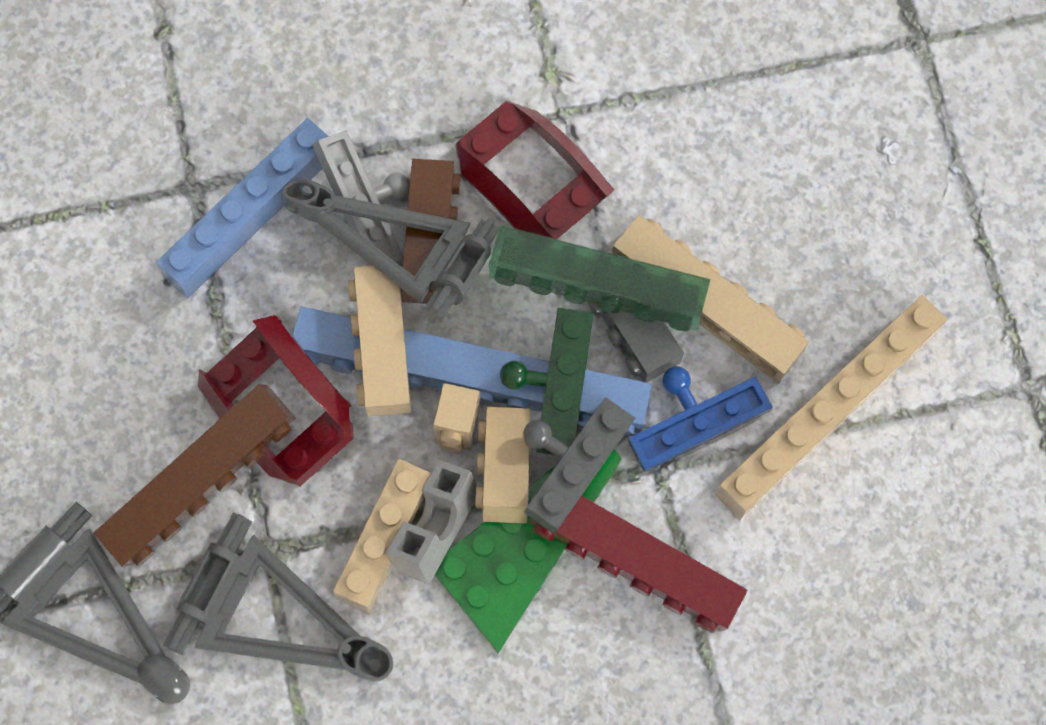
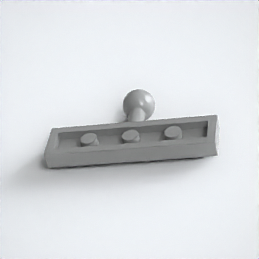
M347 130L312 144L334 195L380 204L379 201L387 198L400 201L409 195L410 181L401 173L390 174L384 180L383 185L372 188ZM343 214L348 226L396 263L403 260L402 252L389 223ZM365 261L366 266H372L367 261Z

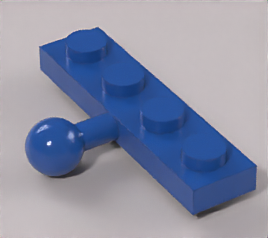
M674 366L664 373L662 382L667 392L677 395L685 411L629 437L628 443L641 468L646 472L770 412L773 406L756 376L697 404L689 389L691 385L689 372L682 367Z

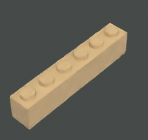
M638 215L613 245L611 253L613 260L623 267L628 265L633 275L639 279L646 280V285L778 384L808 346L809 341L805 339V334L793 324H785L776 317V312L765 303L758 304L748 296L746 289L737 282L732 281L730 283L720 275L717 267L704 260L702 262L695 257L691 249L684 242L672 240L664 234L663 228L654 220H645Z

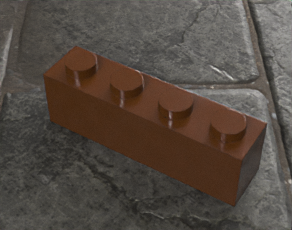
M412 158L408 210L458 220V206H452L453 195L460 194L461 174H454V161ZM406 226L403 268L415 276L442 233ZM403 289L400 290L402 302L419 303ZM429 290L421 304L429 302L434 294L433 291Z

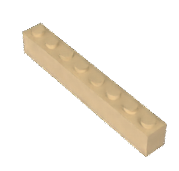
M921 295L719 485L715 495L741 520L932 339L948 319L926 297Z

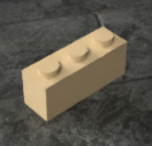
M487 407L486 421L479 420L478 442H485V453H478L477 475H484V486H476V508H483V522L527 523V514L524 511L528 506L529 446L524 442L523 430L530 422L531 408Z

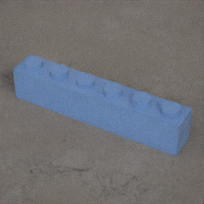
M307 117L156 261L163 277L188 299L284 206L282 194L287 184L299 179L311 180L323 169L312 144L329 136Z

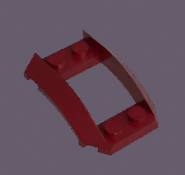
M505 101L455 144L457 159L459 158L461 178L481 193L513 229L523 236L534 249L533 252L536 256L552 245L615 190L587 156L551 121L536 110L510 101ZM529 127L551 145L578 174L575 179L534 214L485 166L488 161Z
M273 315L252 320L256 328L207 373L199 369L197 387L217 416L221 418L234 407L232 401L280 358L325 412L277 456L265 446L262 449L265 454L256 463L270 477L301 487L354 439L353 423L350 422L349 408L352 405L318 369L297 340L289 334L282 324L283 321L280 317Z

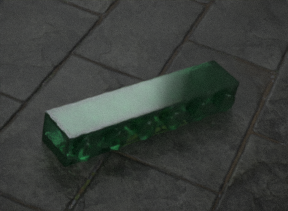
M500 225L489 261V276L494 278L499 284L505 286H514L515 284L526 286L532 292L540 295H549L550 293L564 296L565 300L574 304L592 303L599 305L598 307L601 310L609 313H619V311L634 314V317L640 321L654 322L657 320L669 323L671 328L684 332L690 329L698 330L711 280Z

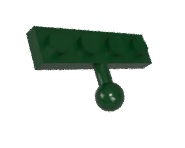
M557 308L548 373L528 370L522 362L514 360L502 366L500 380L505 387L512 390L520 389L525 384L545 387L541 420L551 427L553 437L570 447L576 438L594 313ZM544 448L536 449V453L553 455Z

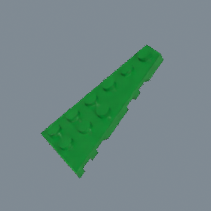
M615 450L612 451L582 494L583 497L592 502H595L622 460ZM557 464L528 487V505ZM528 515L527 523H482L448 550L435 573V577L498 654L566 547V544L555 538L550 542L536 535L532 531L534 526L528 523L530 519Z

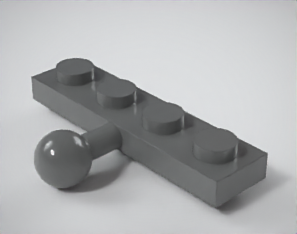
M605 397L570 447L552 436V429L546 422L542 420L529 422L523 430V439L527 446L537 450L544 448L559 458L560 461L529 503L524 513L555 534L633 423L635 417Z

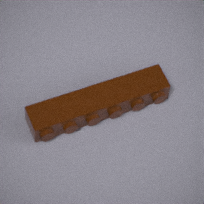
M259 383L94 532V535L122 567L134 564L137 567L142 565L153 556L155 552L152 548L160 540L163 539L164 542H167L182 529V526L179 524L189 514L195 517L209 505L210 502L207 498L216 490L223 492L236 481L237 477L234 474L244 465L249 468L260 460L265 454L262 449L273 440L277 443L292 430L289 424L296 417L268 385Z

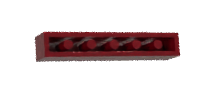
M583 496L579 498L555 534L531 517L528 521L529 524L534 526L532 531L539 537L552 542L553 538L566 544L565 550L581 560H584L586 556L599 563L597 568L613 578L621 575L632 581L630 587L633 590L648 597L651 593L664 600L662 605L665 608L679 615H682L683 611L696 618L694 623L710 633H715L716 630L721 632L729 628L748 589Z

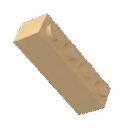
M373 266L354 267L355 279L348 280L350 302L357 301L358 314H351L353 336L360 335V348L354 349L355 370H362L363 384H357L358 406H365L367 417L411 413L400 287Z
M398 458L333 590L336 599L370 614L393 567V563L386 552L403 522L414 523L425 501L422 489L431 475L430 472Z

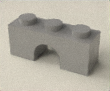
M438 460L422 489L425 496V508L419 522L413 525L404 521L386 552L397 572L430 584L476 501L477 483L471 471Z

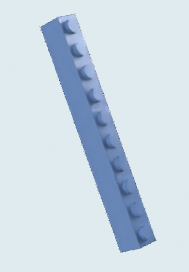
M300 306L292 336L316 366L318 362L332 365L331 368L335 371L351 374L355 370L354 349L360 348V335L353 336L351 317ZM404 329L409 388L422 389L423 386L436 388V392L441 394L443 384L445 383L480 391V404L491 405L494 401L507 404V408H531L530 410L542 412L545 387L525 384L520 389H509L500 380V370L505 363L515 360L522 362L528 370L548 373L549 361ZM586 369L578 424L585 426L606 397L635 417V420L624 436H633L634 433L641 432L652 384Z

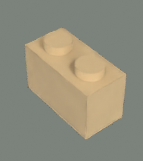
M443 384L434 421L435 443L441 444V449L452 453H461L462 449L471 450L480 412V391Z

